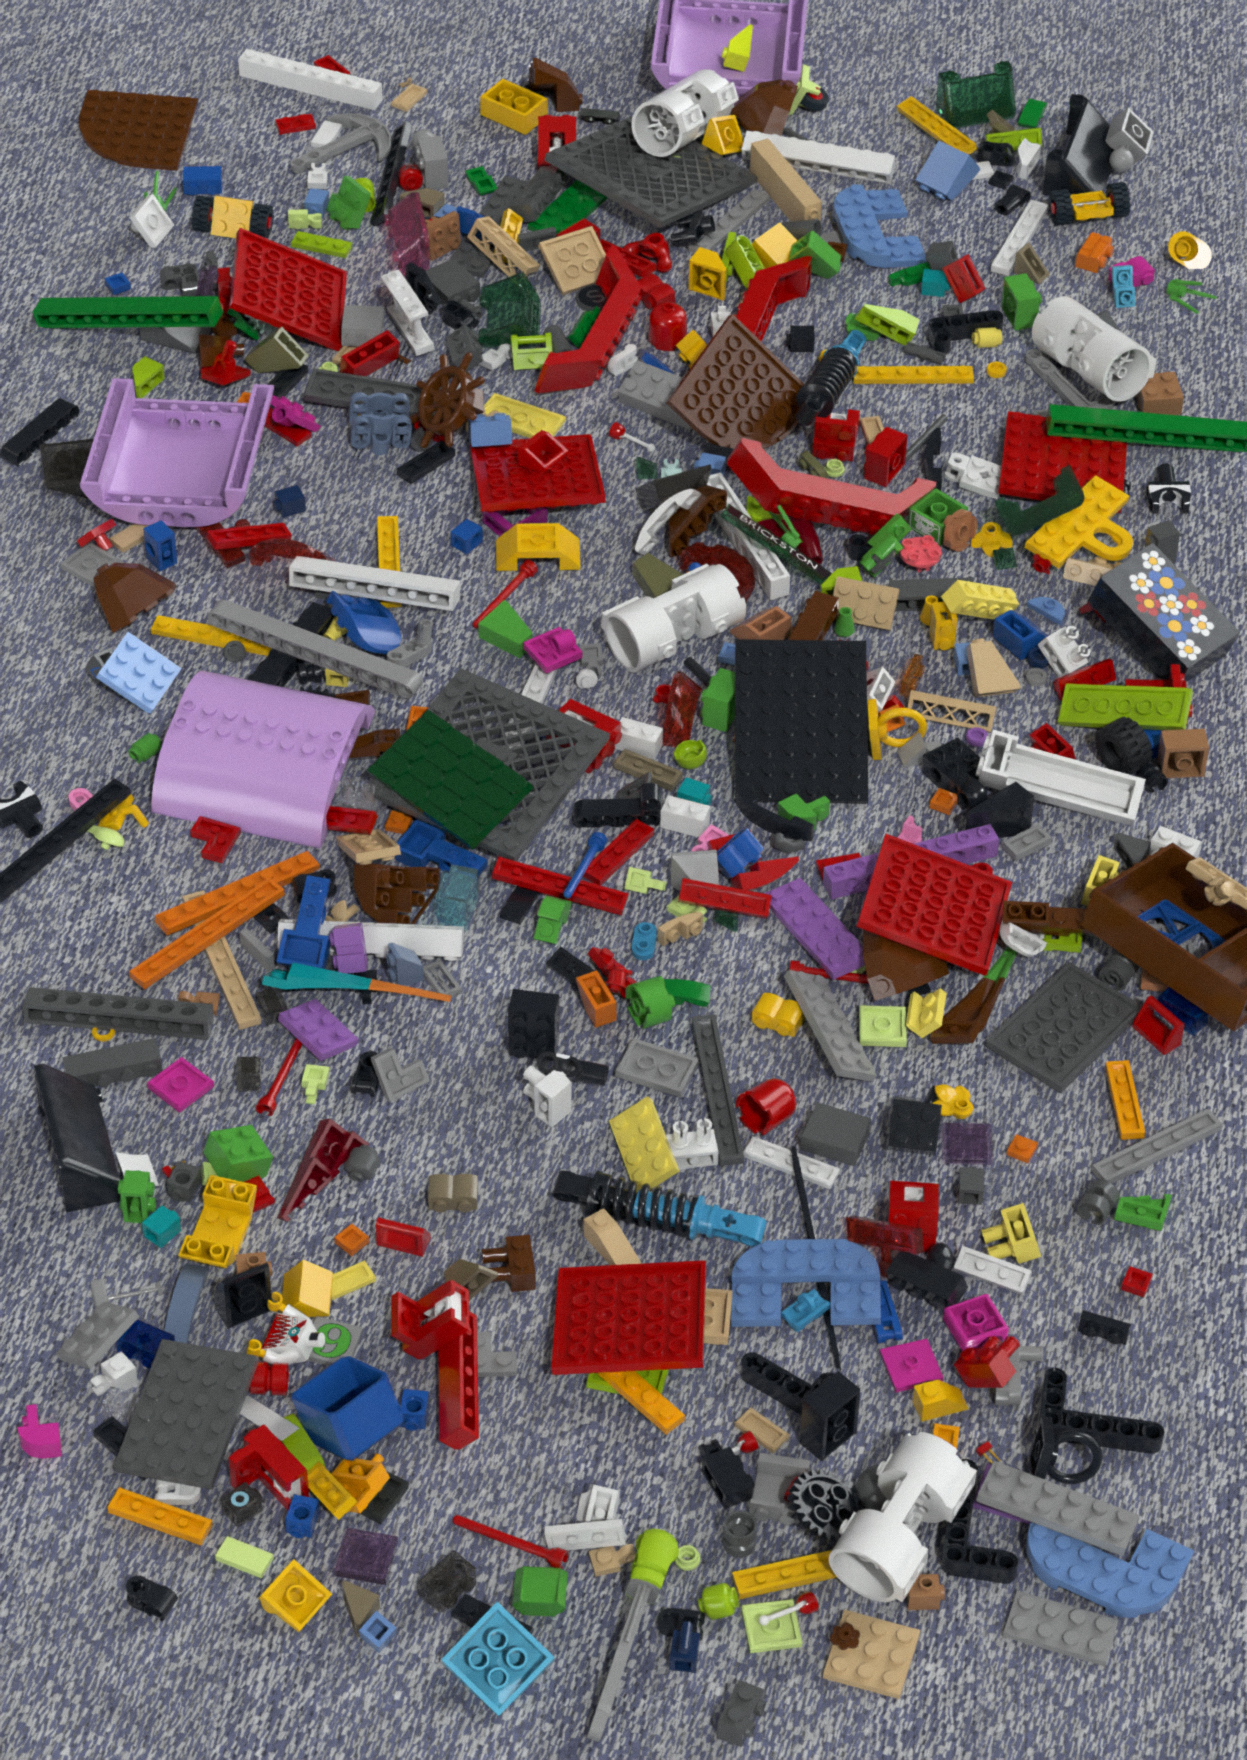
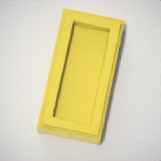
M365 1260L333 1274L332 1300L376 1281V1276Z

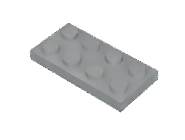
M1017 1590L1003 1637L1106 1666L1119 1619Z

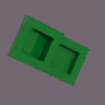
M1029 98L1019 118L1018 126L1037 128L1046 110L1047 102Z
M483 166L465 170V177L479 196L493 193L498 189L491 175H487Z
M229 308L227 314L237 320L233 326L249 337L258 340L259 335L257 329H253L254 324H249L248 318L240 312Z
M664 979L665 988L668 994H672L674 997L675 1005H682L684 1001L707 1007L709 1004L711 985L691 980Z

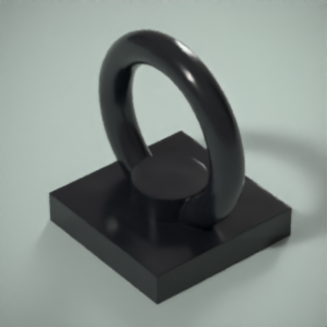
M1042 1416L1029 1456L1031 1475L1045 1479L1047 1473L1052 1479L1064 1484H1078L1091 1479L1099 1471L1103 1459L1102 1450L1098 1442L1092 1436L1080 1431H1064L1054 1435L1052 1417ZM1066 1441L1084 1443L1092 1452L1091 1464L1080 1473L1066 1474L1060 1472L1054 1467L1059 1445Z

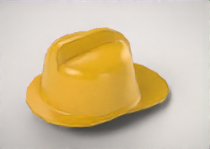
M1179 231L1170 238L1168 243L1169 254L1181 265L1188 269L1206 268L1210 263L1211 250L1204 241L1186 231Z

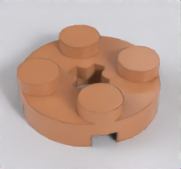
M960 509L954 512L953 515H948L945 518L944 525L946 527L943 545L957 552L963 551L970 545L966 543L970 538L974 539L977 531V519L975 516H972V512Z

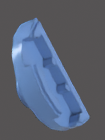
M1037 597L1027 601V607L1059 625L1063 623L1065 609L1057 600L1049 597Z

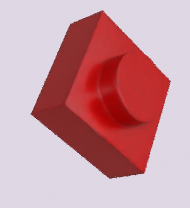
M1130 1266L1123 1280L1121 1290L1144 1298L1151 1284L1153 1274Z

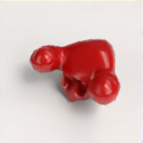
M660 233L649 234L643 240L631 242L623 246V249L636 255L642 253L646 257L658 259L656 269L662 273L670 271L673 266L670 258L669 243Z

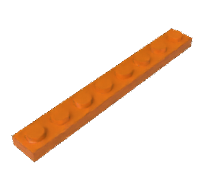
M305 851L155 915V923L168 936L209 918L269 877L282 887L292 883L294 877L300 874L313 873L319 870L320 864L308 851Z
M270 877L131 969L129 971L130 978L145 990L285 896L284 888Z

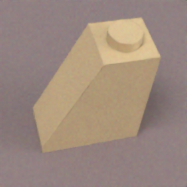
M983 638L971 641L972 643L966 647L975 698L1014 693L1021 689L1020 683L992 641H984Z

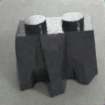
M410 262L406 265V281L427 310L428 315H431L434 308L440 305L442 301L435 291L427 272Z

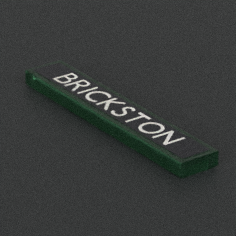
M728 504L721 514V518L822 585L832 574L732 505Z

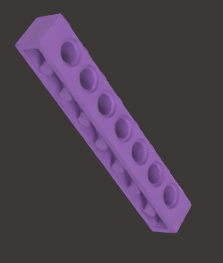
M991 824L914 844L959 862L969 864L996 857L998 855L999 838ZM879 853L824 867L823 886L831 900L866 891Z

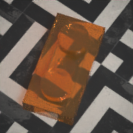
M914 654L901 681V696L909 697L911 690L916 691L918 686L917 678H922L925 671V665H922V655Z

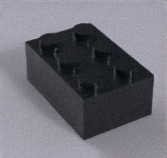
M513 989L508 1008L509 1055H514L517 1058H538L543 1052L557 1053L559 1044V994Z
M839 1371L831 1377H826L818 1388L806 1393L802 1399L800 1444L820 1461H823L857 1433L861 1389Z

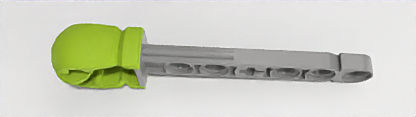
M655 1528L645 1530L636 1540L637 1553L632 1564L630 1581L625 1591V1594L633 1600L586 1737L593 1741L600 1742L645 1605L646 1603L655 1604L668 1568L679 1555L678 1542L673 1535L665 1530Z

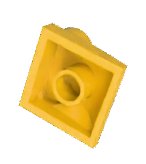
M293 1559L258 1599L261 1601V1605L266 1612L276 1614L288 1625L300 1632L330 1598L332 1593Z

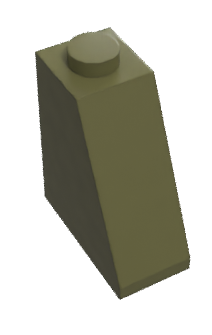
M281 326L254 346L244 359L257 373L299 368L309 355Z
M649 553L638 558L633 565L634 579L645 596L652 598L670 591L672 580L683 575Z

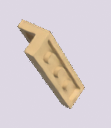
M489 216L476 219L467 238L512 281L520 286L524 283L529 273L538 271L540 264ZM478 230L482 233V241L475 236ZM489 242L494 244L496 253L490 251ZM501 254L507 256L509 265L503 263ZM515 267H518L522 271L520 277L516 275Z
M914 690L910 692L907 707L912 709L914 701L922 702L927 707L925 711L920 713L925 720L966 728L978 727L986 732L992 731L994 717H996L998 710L996 706ZM936 706H943L949 713L939 718L934 715L932 709ZM963 710L970 717L963 722H959L953 713ZM927 712H930L932 716H928V715H924V714H926ZM979 714L989 715L988 727L978 725L974 718ZM951 715V717L953 718V720H949V719H946V718ZM972 720L974 724H969L967 722Z

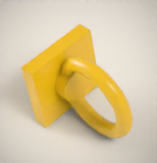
M868 699L869 733L873 760H882L881 742L891 747H902L917 733H920L922 738L925 736L927 722L919 712L910 708H894L878 717L877 700ZM894 717H909L918 723V731L908 738H892L887 735L886 722Z

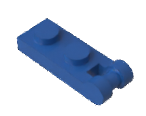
M883 1280L880 1281L881 1324L873 1325L878 1344L885 1343L886 1340L894 1339V1341L903 1339L901 1325L887 1281ZM885 1326H891V1329H890V1330H884L883 1327H885Z

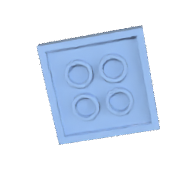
M127 632L96 678L145 712L151 713L182 668Z

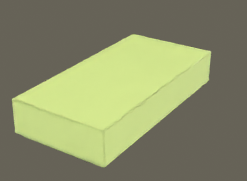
M229 1536L226 1537L215 1555L216 1561L259 1578L263 1577L274 1559L272 1553Z

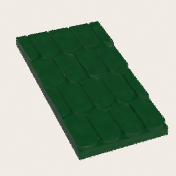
M429 710L394 742L391 748H388L375 761V764L373 763L367 769L372 777L472 850L533 789L531 783L523 776L506 766L501 760L475 744L473 740L454 729L452 725Z

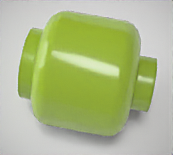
M720 1583L705 1587L702 1591V1598L698 1599V1604L701 1612L706 1613L711 1620H717L734 1615L736 1608L739 1607V1599L734 1587H730L727 1583Z

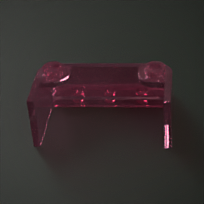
M411 192L390 208L387 215H384L385 226H388L389 238H394L395 250L392 251L393 263L397 262L398 270H400L405 279L406 265L410 262L425 271L430 269L429 238L419 192Z

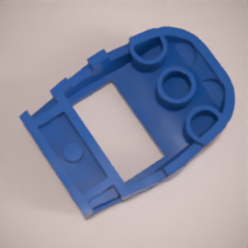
M331 591L326 602L332 604L331 612L333 616L338 617L337 624L340 628L345 627L348 630L347 636L352 642L367 651L387 654L389 651L400 646L401 632L392 613L380 602L371 598L341 596L335 591Z

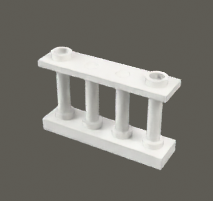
M400 270L382 275L381 280L394 300V305L387 307V312L414 354L419 356L435 350L434 343L421 324V318L428 316V312Z

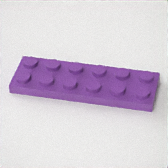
M801 878L764 893L772 895L770 910L833 980L865 966L863 945Z

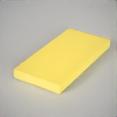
M496 393L484 405L486 415L492 411H499L509 415L512 432L528 438L533 437L541 430L549 432L554 437L566 421V416Z

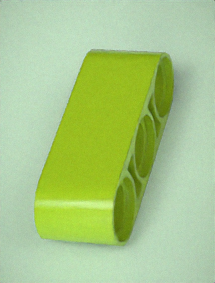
M739 235L729 245L726 252L743 285L748 290L750 278L753 279L756 271L765 268L749 239Z
M292 1413L283 1417L299 1427V1429L282 1440V1444L307 1469V1472L318 1461L325 1467L321 1454L295 1414Z

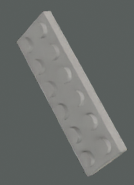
M788 970L784 978L835 1074L841 1077L868 1082L874 1080L877 1075L872 1067V1063L868 1060L862 1045L858 1042L854 1030L850 1027L844 1012L836 1001V997L832 994L827 980L821 975Z
M993 1461L976 1500L977 1502L1123 1557L1140 1518V1515L997 1461Z

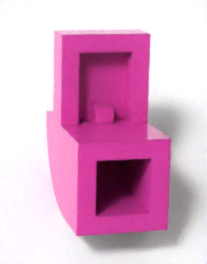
M26 1405L27 1416H22L23 1427H17L22 1449L28 1455L35 1458L62 1457L59 1423L39 1425L37 1405Z

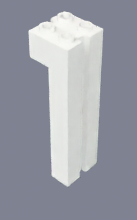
M997 730L992 731L991 737L986 736L981 752L982 756L975 776H979L978 781L983 786L1003 790L1016 781L1034 795V800L1133 826L1146 779L1017 744L1018 736Z

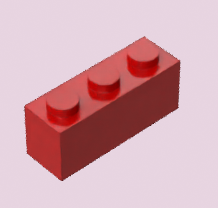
M386 330L341 356L339 372L368 376L398 358L400 342Z

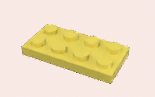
M645 1097L609 1120L631 1180L637 1181L636 1192L642 1188L644 1183H648L651 1190L680 1172L651 1098Z

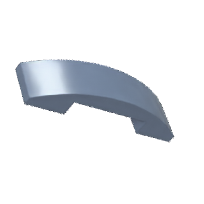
M185 1264L182 1268L171 1298L163 1339L188 1343L193 1317L210 1267Z

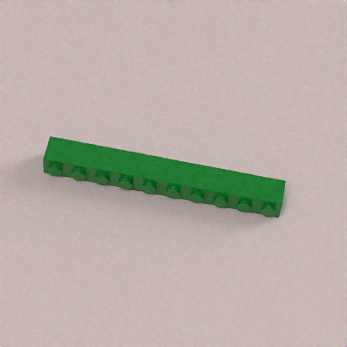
M218 296L41 298L32 313L37 326L42 328L215 327L223 314V310Z
M1049 404L1046 416L1047 435L1247 452L1246 421Z

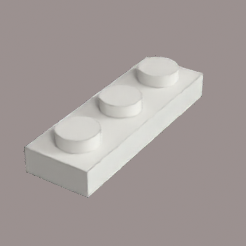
M962 1246L954 1266V1271L1020 1295H1024L1032 1275V1271L965 1246Z
M622 1519L545 1526V1538L550 1550L557 1547L565 1550H578L626 1545V1534Z

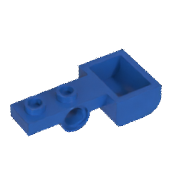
M417 819L397 842L400 846L401 855H396L395 859L409 867H426L432 860L438 863L441 871L446 870L452 873L451 875H455L458 871L477 879L488 865L487 858L446 842L445 831Z
M307 875L295 930H283L277 957L278 964L292 966V963L326 969L331 943L329 936L319 935L326 917V901L331 882L330 879Z

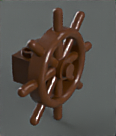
M467 352L464 355L459 367L448 366L447 355H440V369L426 383L422 380L417 381L416 386L422 390L418 403V412L409 418L411 419V424L420 420L424 428L427 429L420 442L422 448L428 447L434 433L445 435V445L451 447L453 445V432L466 423L468 419L474 421L477 418V414L485 412L483 390L477 388L485 383V379L480 376L473 380L472 376L466 371L473 358L472 353Z

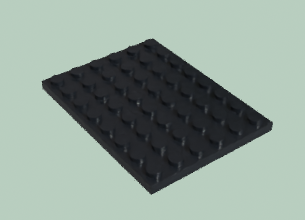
M735 639V802L736 792L738 789H741L758 797L757 802L778 803L797 794L805 803H810L826 796L830 803L868 804L866 641Z

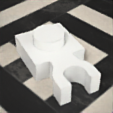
M311 163V171H308V189H327L328 174L326 163H322L320 168L315 167V163Z

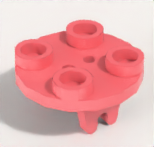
M930 535L906 538L902 541L903 549L900 551V556L905 563L916 567L917 572H922V569L929 571L930 567L937 564L941 559V547Z

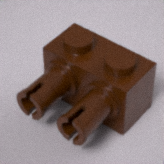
M530 1234L505 1237L506 1244L503 1247L482 1248L483 1264L505 1262L506 1264L505 1267L488 1268L498 1273V1277L491 1283L508 1281L511 1292L536 1290V1272Z

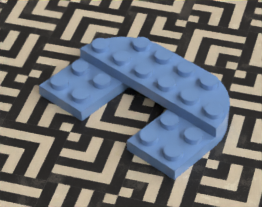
M853 184L851 187L839 192L835 197L832 220L837 222L843 237V244H848L847 253L852 258L856 259L858 257L865 261L867 265L882 268L909 267L926 262V255L918 236L884 237L877 220L907 217L908 212L898 189L865 191L863 185Z
M846 1239L767 1240L747 1250L733 1267L731 1327L781 1326L782 1283L831 1282V1325L881 1324V1287L878 1263L869 1251Z
M1033 1522L1030 1523L1026 1539V1555L1033 1565L1032 1570L1042 1582L1056 1591L1059 1586L1105 1607V1613L1123 1618H1136L1138 1615L1154 1613L1166 1605L1173 1596L1194 1554V1550L1149 1529H1146L1129 1563L1081 1540Z

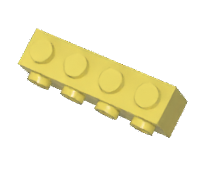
M957 580L941 596L951 613L994 620L1009 610L1014 611L1020 605L1016 599L1015 592L1010 588Z

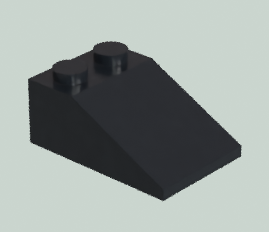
M1015 781L967 812L965 830L991 824L998 838L1015 836L1029 829L1032 824L1034 795Z
M266 1262L230 1277L219 1284L214 1293L215 1309L227 1329L270 1312L267 1306L268 1300L272 1301L268 1263Z

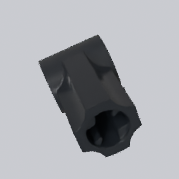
M1012 184L1008 188L1006 195L995 203L996 211L1005 216L1018 206L1023 207L1024 203L1030 201L1031 192L1016 184Z
M862 534L852 535L849 538L848 557L854 561H861L862 557L872 548L868 541L875 534L866 537Z

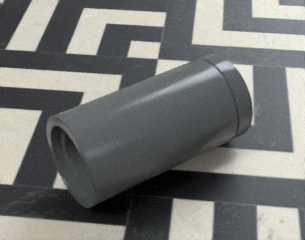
M818 219L781 223L796 240H799L811 230L820 237L822 235V225Z
M551 325L544 330L543 335L544 333H551L553 353L572 351L560 326Z

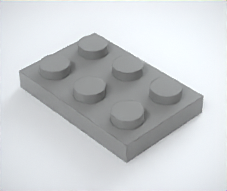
M633 1038L616 1069V1077L681 1098L699 1065V1059Z
M104 1301L103 1304L95 1309V1312L88 1320L79 1326V1329L71 1338L63 1343L62 1347L56 1352V1355L64 1362L91 1369L139 1318V1315L134 1309Z

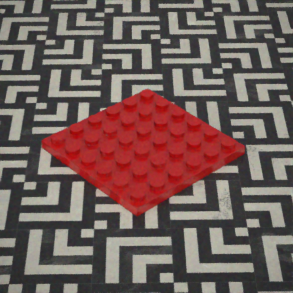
M239 228L236 234L229 308L271 324L274 327L280 328L282 326L284 330L291 334H296L329 349L339 351L342 347V321L347 271Z
M1008 411L998 494L1066 504L1095 475L1123 492L1127 442L1047 435L1046 417Z
M592 435L554 437L569 451V455L545 473L519 466L518 447L529 439L512 440V444L472 447L470 444V454L481 512L492 513L499 510L515 511L526 508L533 510L540 507L556 508L567 505L578 506L581 504L597 505L599 503H606V495ZM545 452L539 459L545 463L555 454Z
M885 834L856 927L986 976L1003 918V900H1008L1012 882L892 835Z
M706 1260L559 1268L551 1364L552 1375L703 1368Z

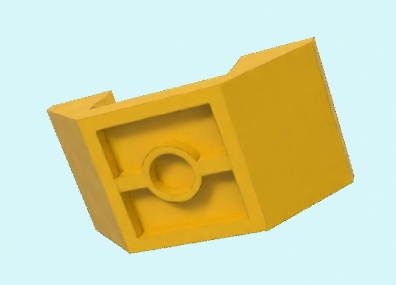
M559 523L516 524L496 539V571H517V558H559V570H581L580 540Z
M210 1175L202 1194L204 1200L203 1210L193 1235H186L178 1254L179 1258L227 1268L234 1263L252 1220L257 1185Z

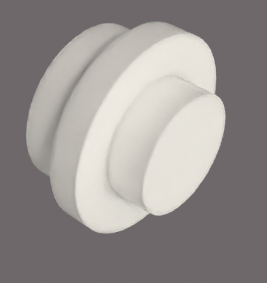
M582 669L576 676V683L581 689L594 687L598 681L596 673L590 669Z

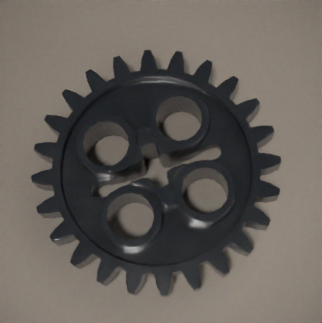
M821 1468L817 1472L814 1469H811L808 1473L803 1472L792 1483L788 1490L791 1494L787 1497V1500L792 1502L788 1509L795 1511L791 1518L800 1521L797 1527L805 1528L804 1535L806 1536L811 1533L813 1535L812 1541L814 1542L818 1538L821 1539L822 1546H825L829 1541L832 1548L835 1547L841 1537L839 1530L845 1519L849 1520L854 1512L857 1513L860 1510L866 1509L864 1506L859 1505L860 1498L854 1496L857 1490H850L848 1488L850 1482H841V1475L834 1478L830 1470L825 1475Z

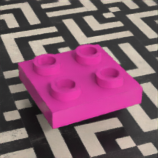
M272 396L270 404L275 407L272 412V419L275 422L286 427L298 424L313 432L319 430L321 426L315 422L316 417L309 412L302 411L304 409L302 405L295 401L292 403L284 396H281V398Z
M559 626L523 642V649L546 674L583 658V652L576 645L575 636L568 628L562 630Z

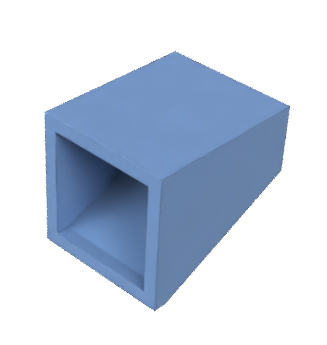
M938 140L915 180L920 184L919 188L927 193L931 190L935 192L937 198L943 201L946 198L953 200L979 173L981 168L970 155Z

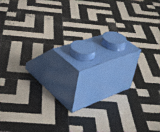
M495 413L494 416L486 417L484 414H477L476 420L471 421L468 419V438L471 446L512 444L510 416L505 413Z

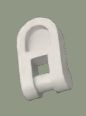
M628 344L625 346V350L612 357L608 362V371L617 376L632 368L636 360H638L635 356L637 354L636 345Z
M156 1480L155 1489L158 1492L154 1500L169 1505H191L196 1503L201 1497V1488ZM175 1490V1493H168V1491Z

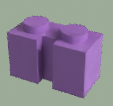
M362 922L334 926L333 932H330L331 946L336 947L337 955H333L334 969H338V972L346 974L367 971L369 967Z

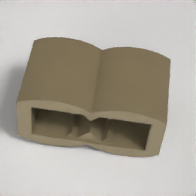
M434 1174L429 1176V1210L439 1213L447 1210H459L461 1212L477 1210V1175L458 1174L452 1176L448 1174Z

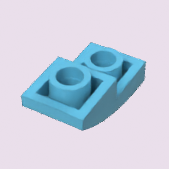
M1112 266V286L1116 308L1135 306L1133 266Z

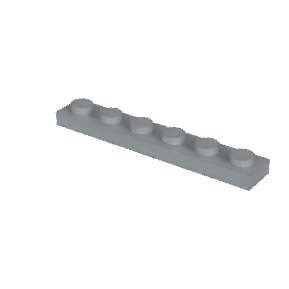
M753 189L715 223V232L707 233L700 242L692 243L688 251L695 253L699 247L713 251L727 239L729 232H735L769 202L770 196Z
M1208 1108L1093 1164L1092 1172L1098 1179L1106 1180L1113 1184L1221 1131L1223 1124Z

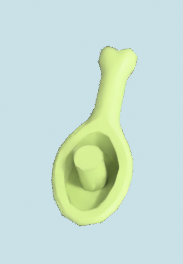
M95 825L87 830L95 838L102 841L101 847L106 850L111 845L124 846V838L116 830Z

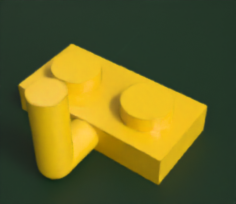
M130 794L100 820L98 826L117 831L122 827L126 815L132 814L143 828L147 827L149 822L138 806L132 805L134 797Z

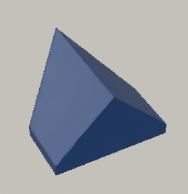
M461 206L457 207L460 232L468 235L476 219L484 216L476 211ZM478 230L475 236L482 239V233Z

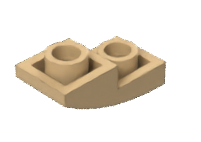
M701 912L690 913L664 923L658 927L657 942L665 946L669 942L674 943L677 941L680 935L686 940L692 935L697 936L703 928V914Z

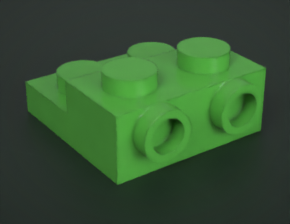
M344 176L339 192L331 194L326 211L330 213L329 217L332 220L341 222V228L346 230L351 228L359 229L371 193L350 176Z

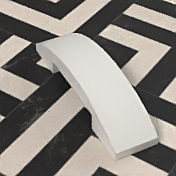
M690 488L673 495L662 503L643 526L635 550L643 555L649 553L660 541L655 536V533L679 507L688 510L701 496V493Z

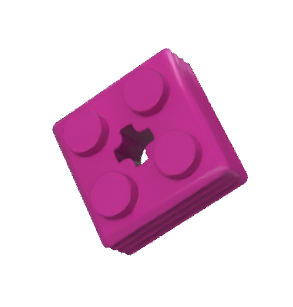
M983 1294L944 1308L943 1320L962 1351L967 1348H981L990 1336H995L1000 1341L1005 1340L1008 1336L1009 1327L988 1294Z

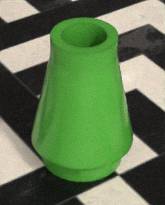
M842 607L839 610L834 626L835 633L840 637H849L855 632L852 610L849 607Z

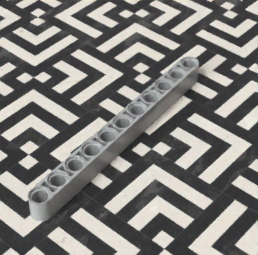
M219 600L207 615L208 621L217 628L402 698H412L423 684L422 676L414 670L227 600Z

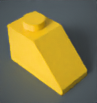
M934 1380L914 1386L912 1403L921 1422L969 1409L960 1389L940 1380Z

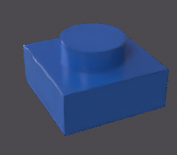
M122 272L104 278L105 285L113 295L131 289V283Z

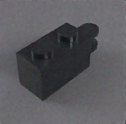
M716 1439L711 1440V1444L699 1445L698 1449L702 1457L701 1472L724 1510L752 1499L755 1484L752 1476L744 1471L740 1456L735 1455L731 1447L722 1449Z

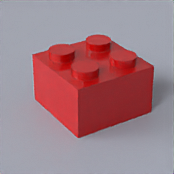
M886 426L881 433L876 435L874 441L868 444L864 451L866 456L863 471H865L864 479L887 487L906 463L907 434Z

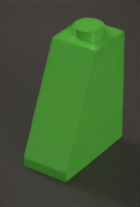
M811 230L791 245L788 261L804 256H812L811 272L827 279L838 274L840 271L841 255L814 231Z
M504 600L478 623L479 638L521 658L525 653L528 654L523 649V642L532 639V632L511 605Z

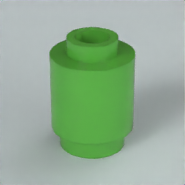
M146 733L131 745L128 753L133 760L137 759V763L146 762L161 751V740L156 734Z

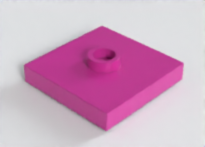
M180 1057L147 1082V1088L179 1113L214 1087L212 1079L183 1057Z
M928 1339L880 1349V1356L895 1393L914 1389L915 1385L934 1380L943 1381V1375Z

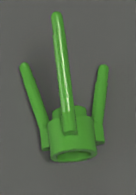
M155 171L153 195L164 211H166L168 204L177 191V187L173 188L166 201L163 202L162 198L157 195L159 171ZM144 192V198H146L148 193Z
M1175 278L1169 282L1167 287V294L1170 295L1169 299L1178 302L1197 314L1199 313L1198 310L1179 297H1184L1186 293L1217 299L1214 295L1188 289L1185 286H1201L1202 282L1185 281Z
M778 505L777 508L790 530L786 528L776 514L770 511L769 513L785 533L781 537L782 541L795 549L802 540L799 538L800 535L793 527L782 506Z

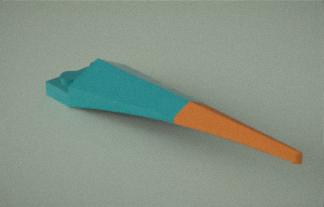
M292 963L289 973L285 970L274 969V971L265 974L262 985L280 989H367L403 993L447 1002L451 1001V995L298 963Z

